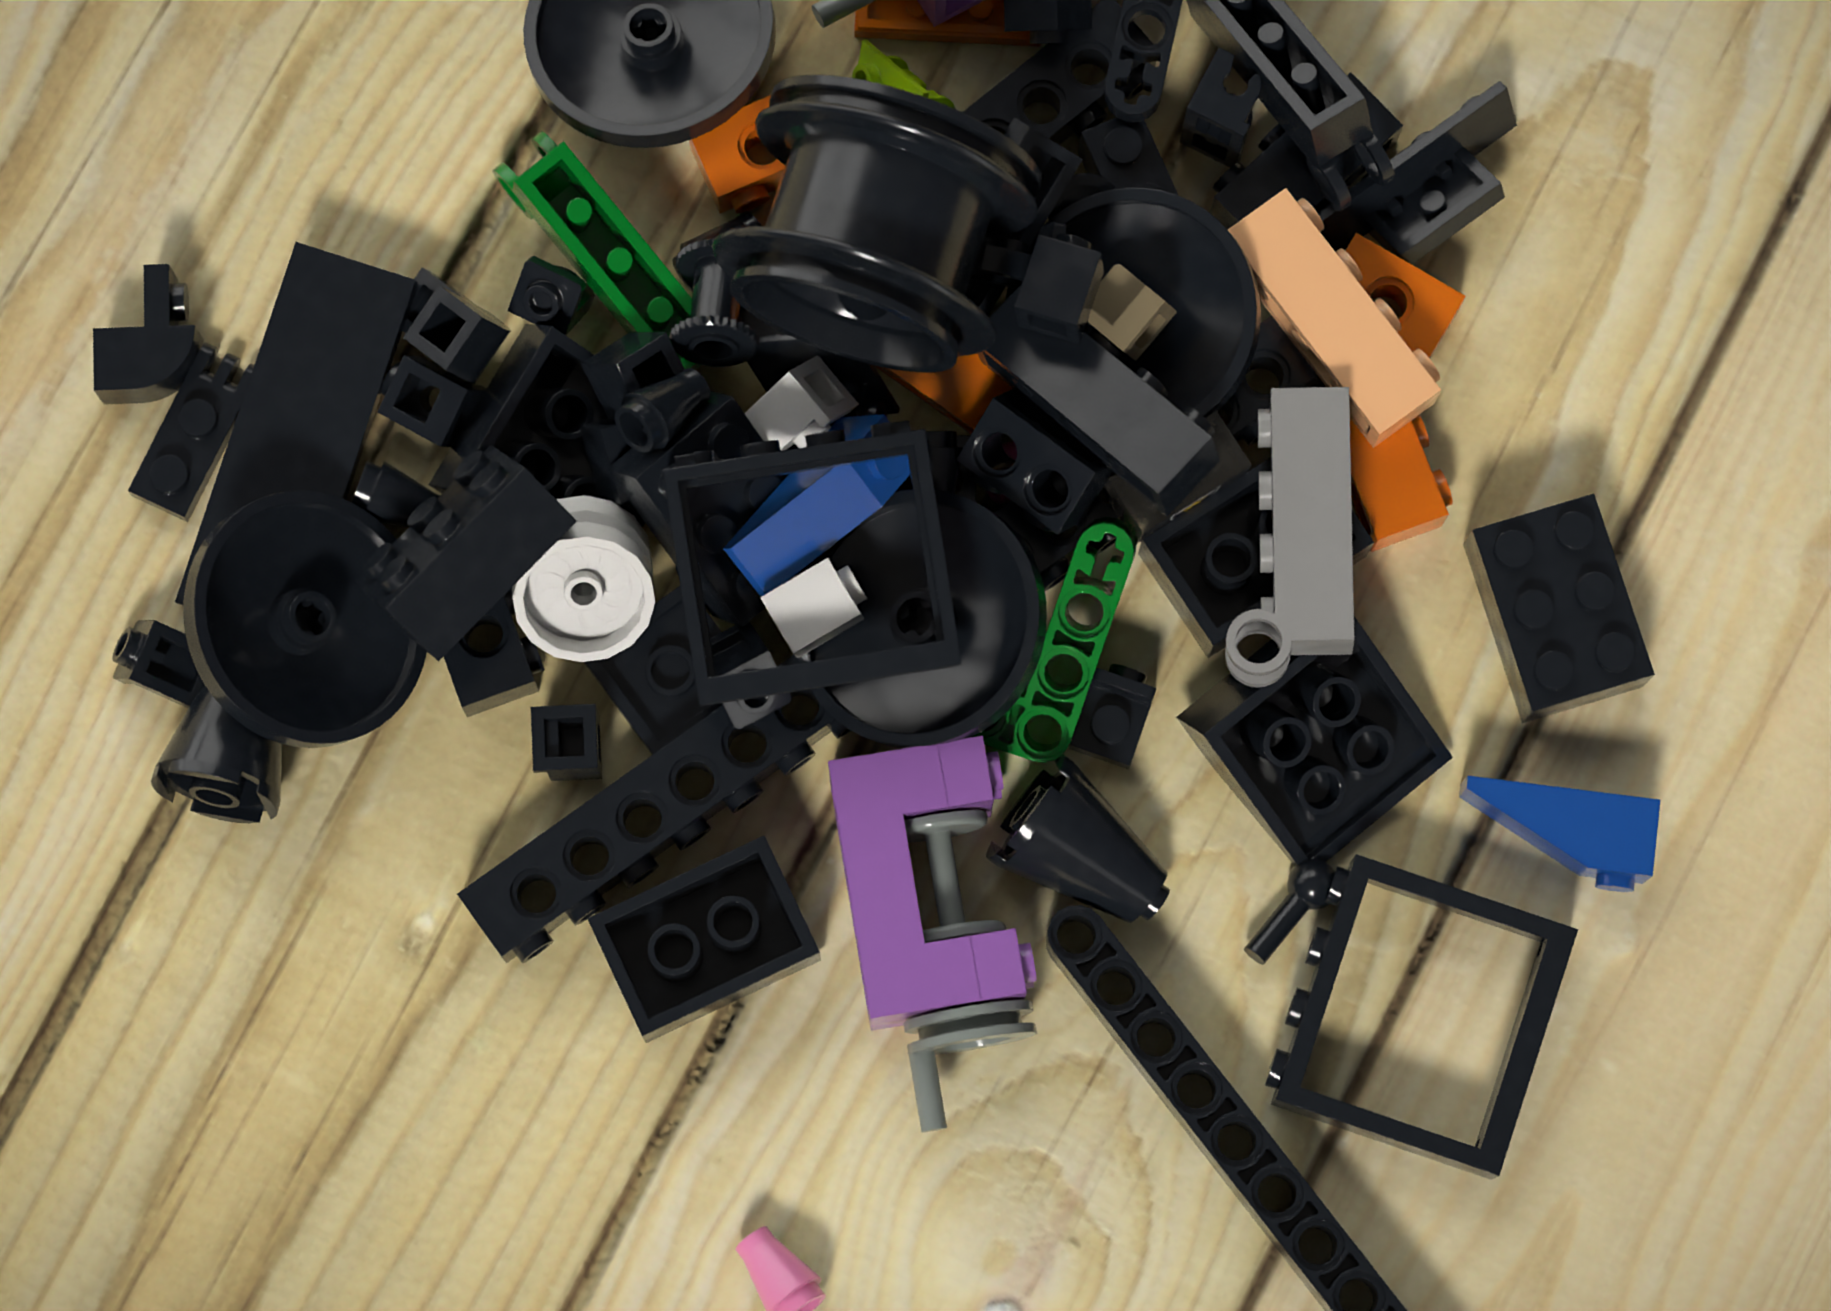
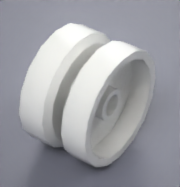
M586 495L557 499L577 522L512 587L516 620L531 643L553 657L576 662L608 659L632 646L649 626L655 605V591L648 535L633 514L613 501Z

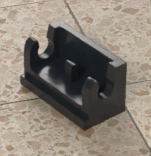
M1218 48L1187 107L1180 143L1230 168L1241 160L1246 137L1252 123V108L1261 90V78L1259 74L1253 75L1248 81L1247 90L1241 95L1236 96L1235 94L1227 93L1226 87L1223 86V81L1230 75L1234 55Z

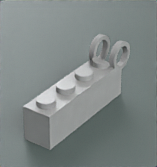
M1349 387L1271 388L1270 409H1258L1257 411L1258 448L1270 447L1271 471H1259L1258 474L1259 510H1271L1272 534H1260V573H1272L1273 597H1261V609L1246 611L1234 619L1227 631L1225 660L1230 673L1235 679L1247 686L1265 687L1278 681L1288 668L1290 655H1352L1354 645ZM1264 634L1277 643L1280 651L1268 662L1253 663L1242 657L1237 649V645L1248 635Z

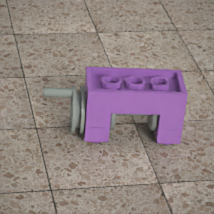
M983 736L964 738L932 746L909 747L828 761L829 780L870 1029L873 1031L904 1025L905 1033L919 1035V1040L908 1044L907 1048L922 1133L947 1128L935 1055L1001 1045L1037 1034L1036 1024L1032 1022L1022 1023L1021 1016L1033 1012L1032 1001L1025 1000L1026 989L1034 988V982L1037 981L1030 942L1018 944L1016 928L1006 930L1005 924L998 920L965 922L951 837L981 829L986 825L987 818L991 817L993 801L1002 798L1001 790L1004 789L998 751L986 753ZM926 841L940 927L922 930L908 843Z

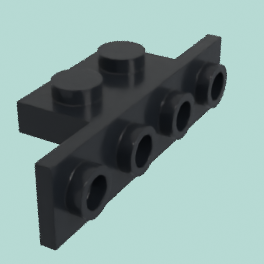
M1497 82L1481 95L1470 98L1460 110L1431 131H1426L1416 137L1410 146L1390 159L1395 173L1394 180L1384 186H1380L1366 173L1360 182L1349 189L1352 199L1351 206L1341 212L1334 210L1329 203L1317 208L1316 212L1324 224V230L1320 233L1334 251L1340 248L1347 249L1356 233L1361 236L1369 233L1384 249L1406 262L1414 264L1504 199L1505 195L1501 182L1474 156L1517 126L1507 87L1502 82Z

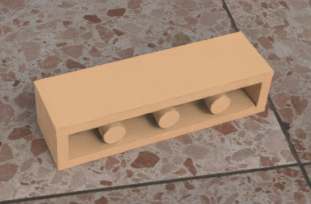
M1285 188L1230 227L1228 231L1239 243L1251 264L1257 281L1260 301L1326 387H1349L1350 418L1374 448L1435 403L1441 391L1436 383L1440 380L1439 372L1422 350L1416 349L1412 352L1397 333L1402 327L1389 305L1381 298L1373 301L1360 285L1359 281L1363 279V276L1353 258L1342 248L1334 251L1320 233L1324 230V224L1313 206L1304 198L1296 201L1287 188Z

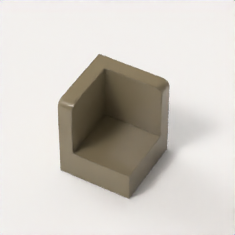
M1116 264L1100 282L1087 322L1124 353L1137 361L1177 311L1126 268Z

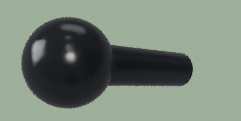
M1309 859L1293 867L1287 881L1289 894L1244 948V951L1250 958L1264 965L1308 910H1318L1329 905L1325 903L1335 871L1328 863L1318 859Z

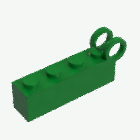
M541 131L531 140L542 159L519 177L504 162L492 170L494 176L512 201L529 219H535L627 333L666 332L669 337L671 328H674L675 324H680V321H685L686 318L690 319L692 303L690 295L564 141L557 146L545 132ZM678 355L684 369L692 368L695 370L700 366Z

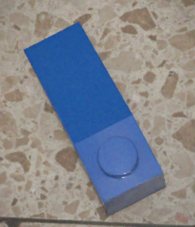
M884 414L841 417L836 420L828 431L844 430L846 441L872 437L871 425L889 422ZM903 456L789 474L723 548L757 593L760 596H764L784 584L880 509L910 475L908 457Z
M1467 776L1460 784L1459 798L1577 875L1596 878V888L1608 891L1632 892L1634 891L1635 883L1643 884L1653 876L1660 799L1476 776Z

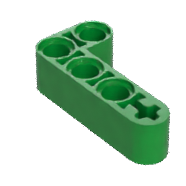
M1102 517L1095 519L1086 526L1077 542L1046 632L1037 668L1029 682L1028 688H1025L1020 698L998 721L973 737L983 736L985 745L1035 762H1050L1065 753L1073 737L1135 557L1137 542L1134 532L1127 523L1118 518ZM1105 533L1116 536L1115 547L1124 552L1123 557L1118 555L1111 557L1102 581H1115L1116 585L1113 589L1097 578L1077 576L1078 569L1088 576L1091 575L1098 556V550L1089 546V541L1100 542ZM1081 593L1095 596L1101 602L1104 610L1102 619L1091 625L1076 622L1068 610L1069 600ZM1059 654L1073 656L1081 664L1083 671L1081 679L1070 685L1059 684L1049 675L1048 661ZM1040 714L1050 715L1061 726V738L1055 743L1048 745L1034 741L1028 733V720Z

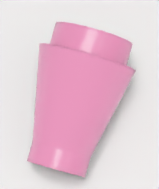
M767 1226L752 1232L736 1247V1251L744 1261L766 1311H813L825 1299L826 1295L819 1287L821 1277L776 1239Z

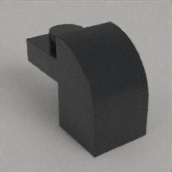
M169 264L143 265L144 327L93 328L94 392L103 404L148 403L174 394L180 389L200 348L204 344V339L195 325H179V321H188L189 318L188 288L186 283H178V279Z
M422 267L414 278L418 282V286L403 328V332L406 333L403 338L446 371L475 384L511 330L490 312L477 306L436 274Z

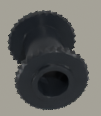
M704 239L685 246L676 257L677 272L681 274V277L686 278L685 281H691V284H693L690 319L686 318L685 321H680V324H675V327L671 328L669 339L676 353L690 362L711 367L738 365L749 360L757 353L759 349L758 334L754 333L755 330L750 329L749 325H744V322H742L743 307L734 299L730 292L732 278L721 268L712 252V244L715 239Z

